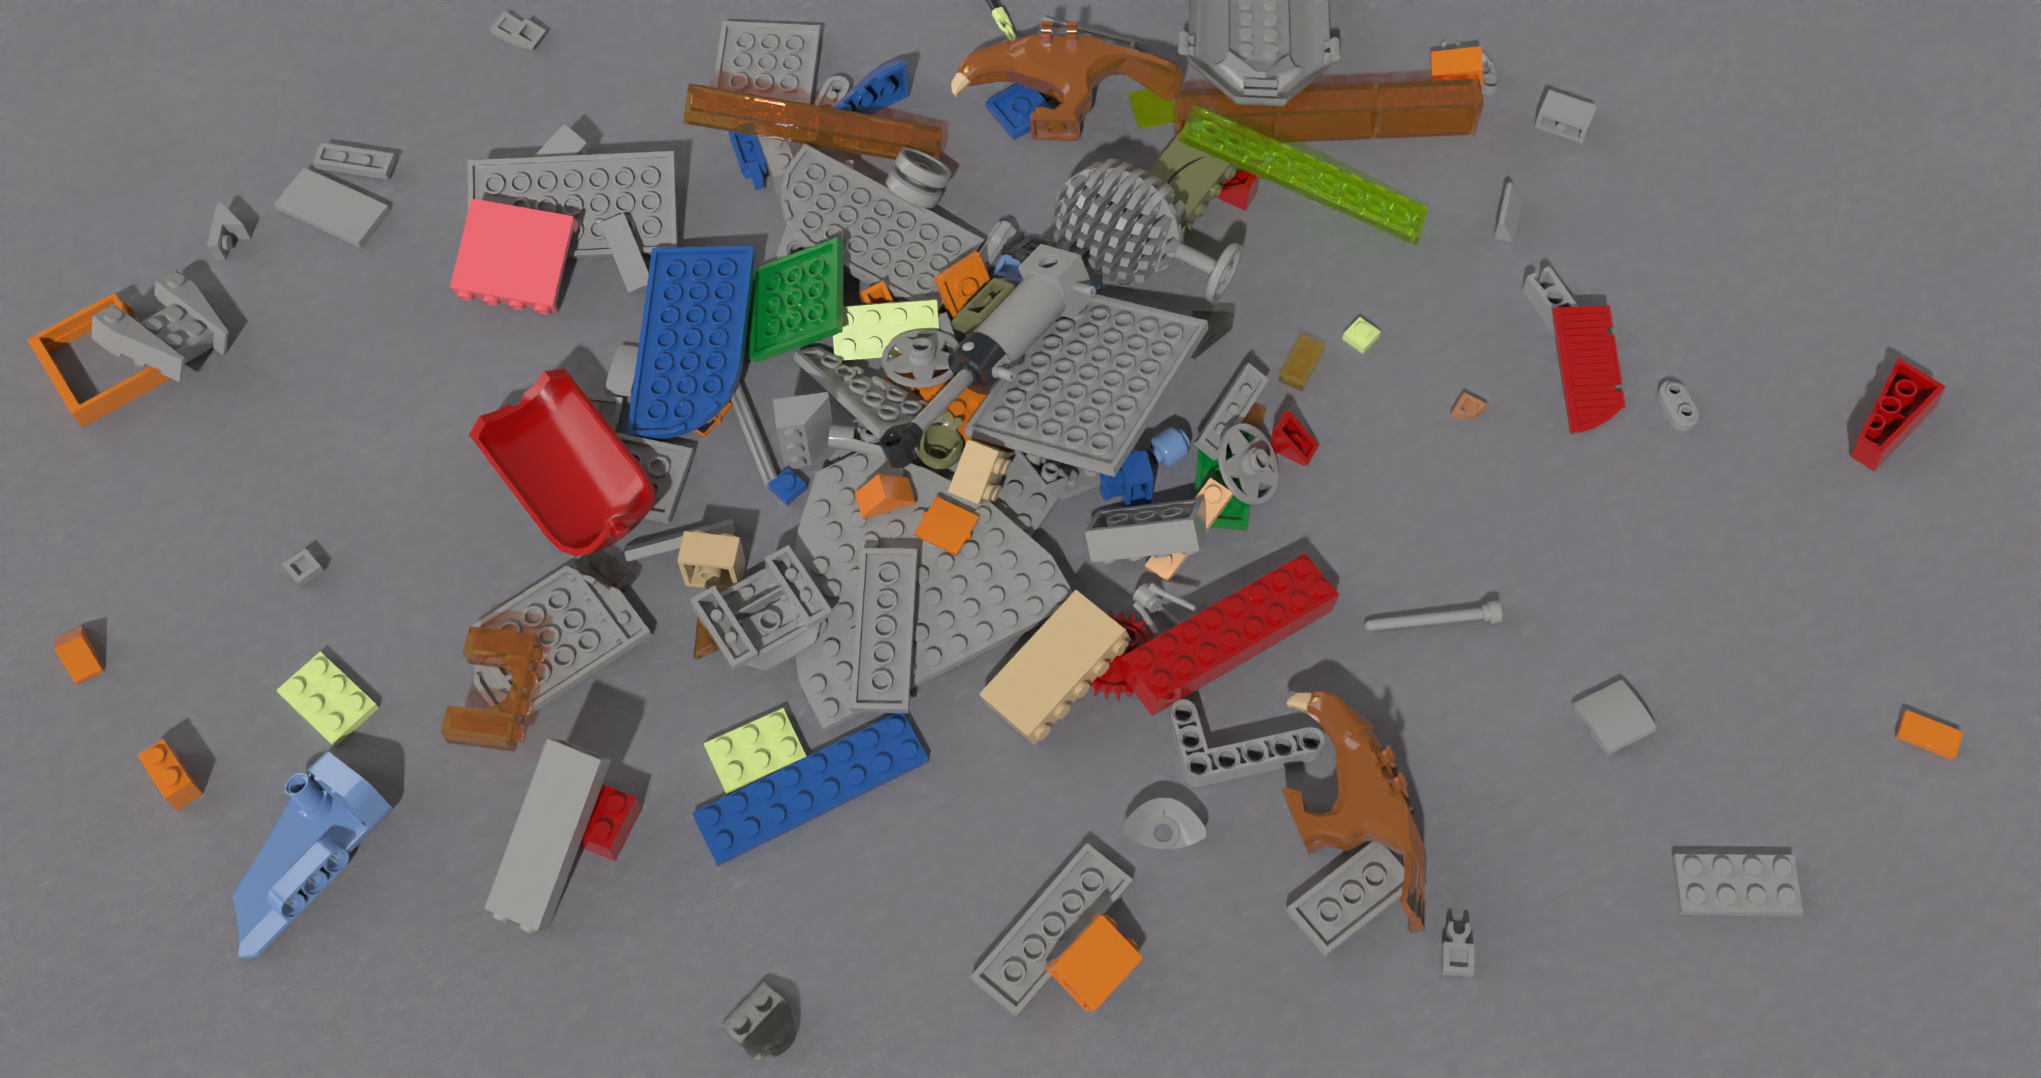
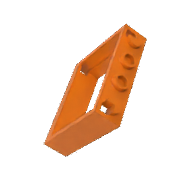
M115 292L27 339L70 413L81 427L88 425L170 380L169 377L161 374V370L150 366L80 404L51 353L92 331V316L112 304H115L129 316L133 314L134 311L127 301L122 303ZM137 317L134 318L138 323H140Z

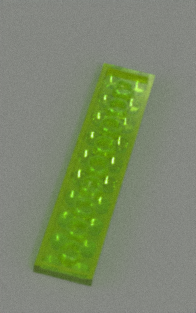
M1195 104L1193 105L1178 141L1191 148L1203 151L1214 158L1228 162L1236 168L1253 173L1261 179L1278 184L1284 189L1303 195L1309 200L1321 203L1332 210L1346 214L1354 220L1371 225L1379 231L1396 236L1402 241L1414 245L1418 243L1429 207Z

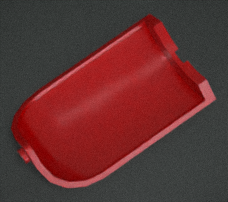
M565 368L544 371L535 384L522 395L525 399L520 404L514 407L508 404L497 411L479 416L469 436L546 538L561 552L577 557L605 549L629 534L650 511L655 501L654 486L646 471Z

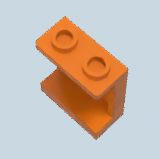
M1093 915L1089 919L1091 923L1058 958L1051 959L1044 967L1085 1012L1096 1011L1143 959L1137 952L1139 950L1137 944L1129 937L1124 938L1117 930V923L1108 915Z

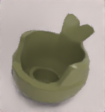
M945 412L942 425H931L918 439L917 452L924 464L935 469H946L952 467L960 460L963 453V440L957 428L963 424L961 418L953 419V415L950 412Z

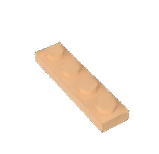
M1212 478L1207 481L1195 497V499L1204 498L1205 533L1234 496L1233 492ZM1174 553L1164 558L1151 556L1145 564V568L1166 583H1169L1189 555Z

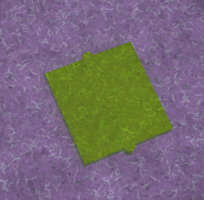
M1148 88L1128 93L1138 129L1154 126L1159 128L1161 125L1179 121L1172 99L1168 101L1160 98Z

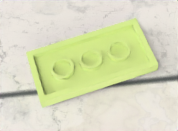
M937 299L843 306V332L833 336L834 354L842 358V360L881 358L885 347L899 335L915 330L939 331ZM896 347L893 349L889 357L897 356L899 351Z

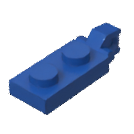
M753 125L728 131L742 175H744L745 179H752L755 190L765 188L762 174L767 173V167Z

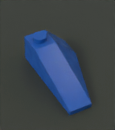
M892 60L870 71L819 120L822 138L825 139L908 97L909 84L906 62Z

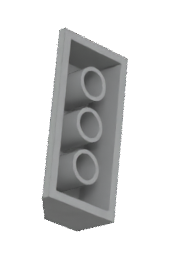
M1204 498L1097 510L1085 530L1091 562L1101 561L1103 564H1109L1118 559L1136 561L1146 556L1164 558L1174 553H1181L1182 555L1195 554L1200 551L1205 541Z

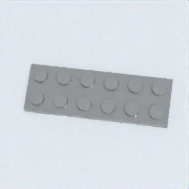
M861 548L850 699L851 712L909 713L918 563L917 549Z
M1086 843L970 976L971 981L1013 1016L1018 1018L1051 980L1052 976L1044 967L1051 959L1058 958L1091 923L1089 919L1093 915H1106L1133 884V879Z

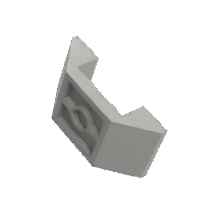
M1015 450L1016 455L1046 492L1062 500L1101 484L1100 473Z

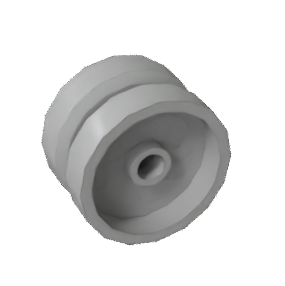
M908 147L902 148L895 160L898 168H892L885 181L887 187L910 203L921 207L935 208L942 195L939 188L946 186L952 174L950 169L944 163L925 152Z

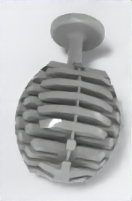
M1108 159L1105 163L1094 162L1091 166L1082 170V172L1075 173L1063 185L1058 193L1053 218L1058 214L1056 222L1058 229L1054 231L1053 239L1059 244L1066 237L1067 240L1064 242L1063 250L1080 254L1085 268L1090 266V271L1098 275L1105 273L1103 277L1108 280L1115 281L1117 278H1120L1118 282L1121 285H1129L1133 280L1134 282L1144 283L1159 270H1164L1176 258L1210 275L1205 290L1207 301L1215 304L1222 297L1238 267L1243 246L1237 243L1230 244L1217 261L1184 245L1185 226L1181 229L1180 223L1185 204L1179 200L1173 206L1172 203L1175 197L1173 192L1175 190L1167 182L1162 186L1160 185L1162 183L1160 178L1154 175L1147 178L1149 174L1140 168L1133 171L1135 167L1127 162L1117 166L1120 163L1118 159Z

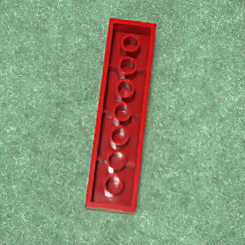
M1303 553L1124 655L1119 673L1151 716H1154L1174 704L1175 701L1183 699L1330 613L1340 594L1308 555Z

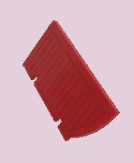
M1610 305L1552 309L1570 434L1594 429L1610 420L1621 408H1626L1624 392H1616L1615 386L1622 385L1615 334H1607V328L1614 327Z

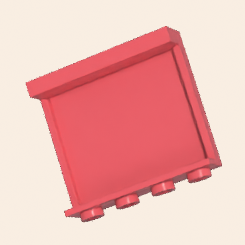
M471 198L450 288L459 299L465 301H473V298H476L493 306L504 303L516 310H524V307L534 309V312L543 315H549L550 312L558 313L559 309L556 306L568 249L572 234L577 235L579 224L574 216Z

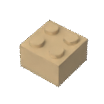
M968 439L948 492L977 504L988 505L989 501L991 503L996 501L1001 491V486L999 485L1001 477L1007 474L1011 465V460L1009 459L1011 453L981 441Z
M702 530L684 531L677 562L685 586L711 588L715 585L718 590H726L743 580L746 559L740 537L729 533L721 535L708 534Z

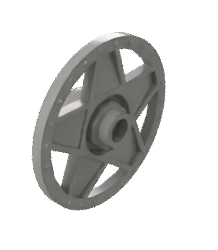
M936 330L910 331L894 338L885 347L882 354V366L887 376L901 385L915 388L939 385L954 376L947 361L950 353L943 351L947 342L955 349L959 343L950 335ZM896 347L901 355L888 362L889 355ZM949 369L946 373L933 378L935 370ZM912 372L916 380L904 378L898 374Z
M1237 424L1228 428L1222 435L1218 447V463L1225 484L1236 498L1246 504L1258 505L1268 501L1276 491L1279 478L1277 458L1270 442L1260 430L1252 425ZM1240 431H1246L1255 437L1248 443ZM1229 441L1233 456L1226 460V447ZM1231 477L1240 479L1242 491L1236 486ZM1259 484L1268 486L1269 488L1264 495L1257 498Z

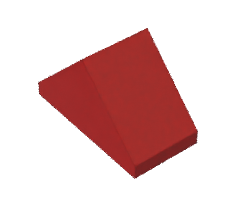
M1258 168L1236 172L1230 181L1227 180L1223 184L1222 191L1217 198L1246 211L1257 194L1261 171Z
M1285 410L1273 430L1270 444L1275 453L1303 466H1308L1319 444L1291 411Z

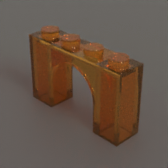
M469 627L463 649V654L468 663L505 669L512 674L513 682L511 690L505 699L493 707L474 709L448 705L441 728V734L447 743L516 751L517 743L521 742L524 736V726L522 725L524 716L528 715L531 709V699L529 698L531 689L536 688L538 673L536 672L538 662L541 663L543 661L545 648L536 634Z

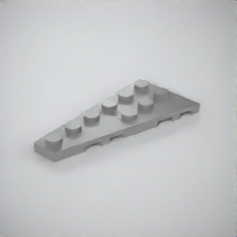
M818 346L795 351L794 361L878 439L890 430L905 429L929 404L923 400L917 402L908 398V392L877 376H873L871 379L863 375V369L857 366L851 368L842 364V358ZM945 411L932 425H941L943 423Z

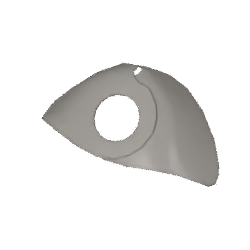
M1159 797L1145 802L1127 818L1122 827L1123 834L1132 841L1146 847L1164 850L1184 848L1205 839L1207 836L1206 828L1200 818L1188 806L1172 798ZM1160 824L1170 826L1173 832L1171 839L1165 842L1157 840L1154 836L1155 828Z

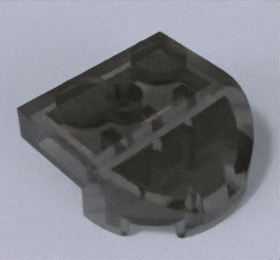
M763 982L721 1025V1029L740 1045L749 1056L760 1060L762 1056L773 1055L777 1057L792 1045L797 1036L795 1028L796 1020L798 1019L785 999Z

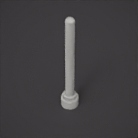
M1499 600L1487 601L1486 605H1481V608L1371 619L1365 622V628L1368 631L1478 619L1494 624L1502 622V609Z

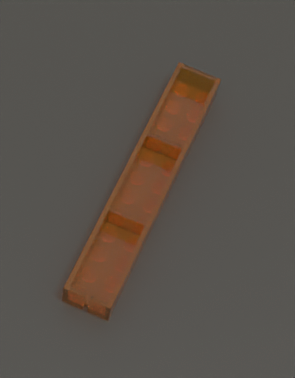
M1466 78L1461 80L1310 85L1283 107L1237 105L1220 90L1215 89L1202 91L1185 90L1175 92L1172 127L1174 139L1187 126L1219 146L1475 135L1484 101L1480 79Z

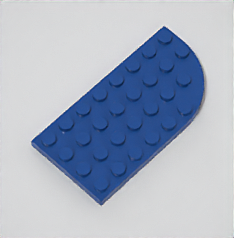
M754 245L652 248L626 435L650 440L678 437L694 431L709 422L729 402L738 386L743 367L756 256Z

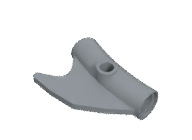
M857 418L844 424L831 423L828 438L829 448L859 452L887 461L879 444L880 439Z

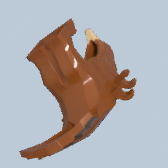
M1041 21L1040 35H1029L1013 41L1007 39L971 52L961 61L957 68V74L951 82V92L957 98L967 88L993 82H1016L1032 90L1050 95L1061 104L1054 110L1037 107L1031 114L1030 130L1032 139L1077 141L1080 139V123L1092 110V90L1103 79L1110 75H1127L1151 90L1165 102H1168L1179 91L1183 82L1184 72L1176 63L1091 36H1080L1077 34V22H1067V34L1065 36H1055L1052 33V21Z
M1324 690L1293 695L1286 702L1288 708H1295L1313 718L1326 732L1336 749L1339 794L1332 811L1322 814L1308 810L1306 800L1299 790L1281 789L1308 854H1313L1317 849L1328 846L1349 851L1366 841H1374L1398 853L1404 859V883L1400 903L1405 914L1409 917L1408 929L1411 933L1425 931L1427 852L1412 817L1415 811L1408 798L1409 794L1406 789L1408 782L1403 772H1396L1397 768L1394 763L1396 756L1392 747L1387 745L1385 747L1386 750L1383 751L1374 734L1375 726L1362 717L1341 697Z

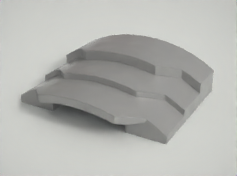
M789 545L765 557L766 568L719 593L714 585L690 599L691 607L733 669L748 665L768 671L792 659L816 643L821 622L833 613Z

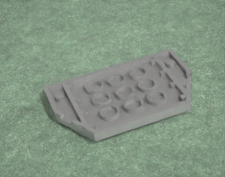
M566 565L470 626L472 659L474 660L475 673L474 684L507 731L651 637L652 634L620 590L597 582L595 578L582 575L578 570Z

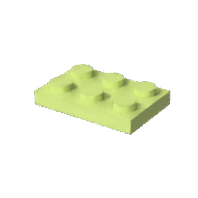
M321 651L276 690L334 748L379 709Z
M784 708L704 743L727 796L806 757Z

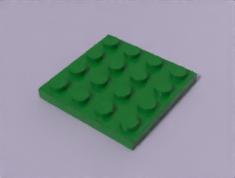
M836 237L754 268L751 290L750 360L758 363L843 332L844 242Z

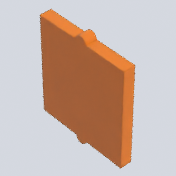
M936 496L929 510L923 513V519L916 529L914 536L958 556L966 541L971 539V532L979 521V516Z

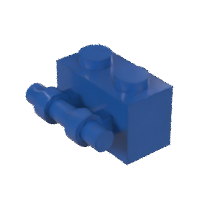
M1146 450L1140 452L1131 451L1115 477L1100 473L1101 484L1099 486V493L1103 500L1109 501L1112 497L1121 496L1124 507L1152 504L1154 477Z

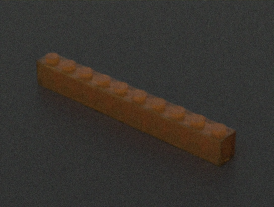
M691 83L688 86L683 124L896 160L900 150L906 147L925 152L936 159L939 158L941 151L942 127Z

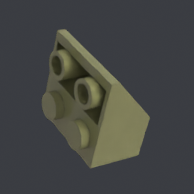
M993 278L957 314L951 322L952 328L966 334L972 333L1015 289L1014 285Z

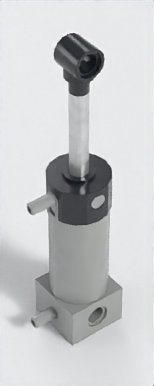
M1040 244L1018 267L1023 281L949 354L947 361L955 377L905 429L890 430L880 438V447L892 468H904L912 463L915 458L913 450L918 445L917 440L966 388L985 395L1001 379L1010 382L1014 381L1016 373L1010 370V368L1060 315L1074 319L1096 296V289L1092 286L1080 254Z

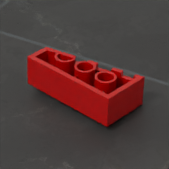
M1898 358L1857 439L1851 457L1875 472L1938 406L1946 386Z

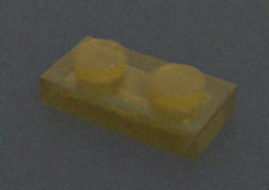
M1301 335L1280 373L1278 381L1303 392L1324 353L1326 345Z

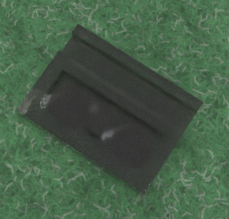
M1020 232L1003 244L1001 255L1005 256L1007 253H1010L1013 259L1019 260L1020 264H1022L1040 244L1055 247V243L1032 235L1027 238L1024 237L1023 232Z

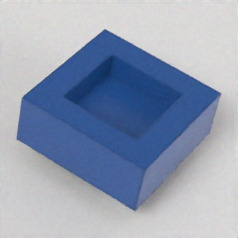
M787 467L777 478L768 484V488L788 506L807 490V484Z

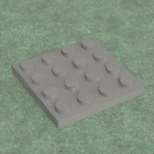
M722 21L710 99L711 105L811 110L821 35L820 25Z

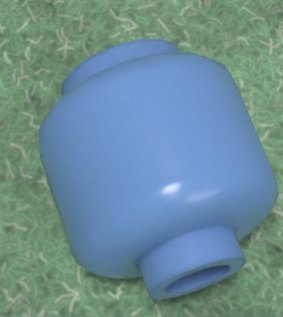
M1168 427L1150 439L1151 449L1148 452L1155 464L1161 463L1165 467H1171L1188 456L1190 441L1183 430Z

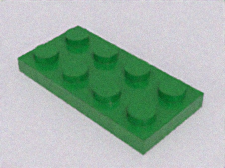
M1200 425L1199 434L1205 425ZM1240 431L1248 443L1254 438V435L1246 431ZM1229 443L1226 447V460L1233 456ZM1198 448L1194 499L1210 478L1229 490L1221 475L1218 459L1213 461ZM1231 477L1236 486L1242 491L1240 479ZM1233 496L1210 528L1247 531L1249 504Z

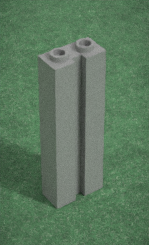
M559 738L547 739L484 908L493 912L495 919L504 922L512 920L520 924V929L530 933H537V931L550 927L612 759L592 751H586L577 745Z

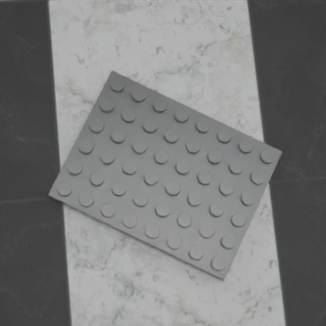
M1096 294L1074 319L1060 315L1010 368V370L1016 373L1014 381L1010 382L1001 379L990 391L964 428L966 436L1115 477L1207 332L1208 321Z

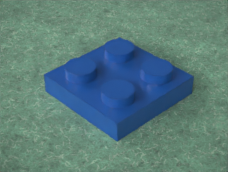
M1018 83L985 101L987 110L1013 140L1031 131L1030 116L1037 107L1053 109L1038 91Z

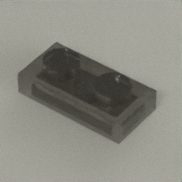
M603 550L582 555L575 563L577 569L585 575L595 578L597 582L608 590L614 587L620 590L622 594L637 579L635 573Z

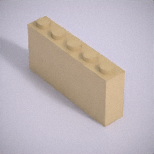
M1075 590L979 695L986 705L1035 745L1038 741H1042L1048 736L1051 727L1058 719H1062L1068 714L1070 706L1075 700L1083 697L1088 692L1090 684L1097 676L1101 677L1109 668V663L1116 656H1120L1126 651L1131 639L1126 629L1079 591Z

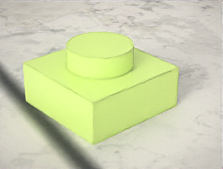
M1359 317L1343 333L1342 339L1363 354L1379 338L1381 331Z

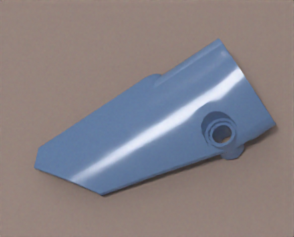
M328 751L308 769L310 773L308 776L304 773H298L286 782L284 789L291 799L261 851L232 895L237 916L239 933L238 957L240 959L258 957L346 867L352 850L393 810L371 784Z

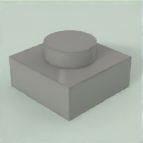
M306 548L282 564L300 587H303L324 571Z

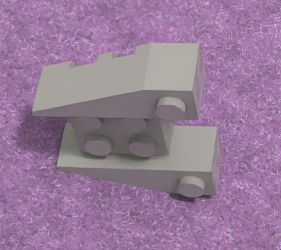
M176 269L155 280L154 304L162 310L144 321L138 323L115 304L92 316L91 338L99 345L118 357L125 355L135 359L134 363L142 367L147 364L161 370L162 375L179 382L183 380L184 364L207 350L214 348L223 356L226 354L228 330L196 284Z

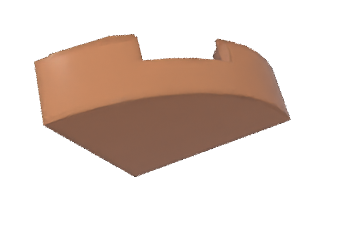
M1464 392L1454 407L1451 417L1461 420L1476 418L1484 413L1488 404Z

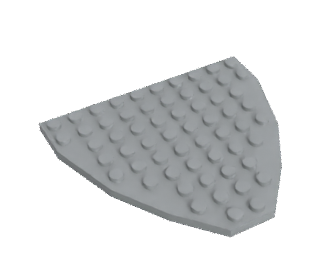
M857 452L816 472L797 531L795 555L833 613L821 622L816 643L795 657L800 686L824 733L865 713L851 712L850 710L861 548L917 549L918 551L910 690L1045 623L1073 593L1052 555L990 501L988 505L977 504L949 493L948 490L952 481L926 468L910 463L904 468L896 469L892 468L886 460ZM878 474L906 477L909 479L916 504L862 519L855 492ZM936 496L979 516V521L971 532V539L966 541L958 556L914 536L916 529L923 519V513L929 510Z

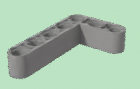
M1180 699L1175 701L1170 710L1169 725L1186 782L1194 787H1202L1313 762L1321 756L1325 743V736L1322 731L1315 727H1307L1208 749L1195 705L1189 700ZM1179 713L1187 714L1190 718L1187 720H1180L1176 717V715ZM1187 739L1194 740L1197 743V745L1194 747H1189L1184 744V741ZM1312 741L1317 747L1308 748L1303 742ZM1284 747L1289 753L1285 755L1279 754L1276 748ZM1250 753L1258 754L1261 760L1253 761L1247 755ZM1227 759L1233 763V766L1224 767L1219 761ZM1201 766L1205 772L1195 773L1191 770V767Z

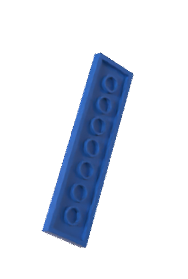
M896 713L693 812L692 815L718 867L928 763L929 760L904 713Z

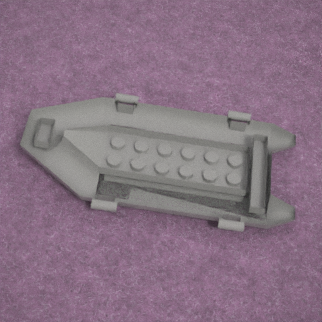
M1189 0V33L1181 31L1178 34V53L1180 55H1188L1189 64L1235 104L1283 107L1327 71L1331 61H1338L1340 59V40L1336 37L1330 39L1328 0ZM1188 42H1190L1193 47H1188ZM1327 48H1330V53H1326L1324 51Z

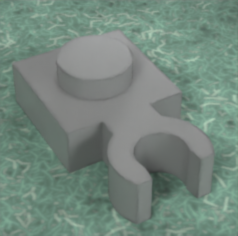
M1449 922L1446 927V935L1451 942H1443L1442 975L1473 977L1474 944H1466V939L1471 932L1470 924L1465 923L1463 933L1457 934L1453 930V922Z

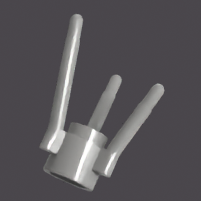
M1154 583L1150 585L1143 584L1134 593L1133 600L1135 603L1133 607L1140 612L1154 635H1158L1159 631L1147 611L1151 613L1159 611L1175 626L1181 623L1161 606L1163 602L1161 596L1192 611L1196 609L1195 605L1160 589Z

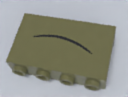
M1185 126L1149 170L1147 178L1154 175L1161 179L1162 183L1160 185L1163 186L1167 182L1175 190L1173 192L1175 194L1173 206L1179 200L1185 204L1180 223L1181 229L1185 226L1184 237L1191 231L1192 223L1196 218H1201L1204 215L1212 198L1216 199L1219 196L1223 184L1227 180L1230 181L1236 174V155Z

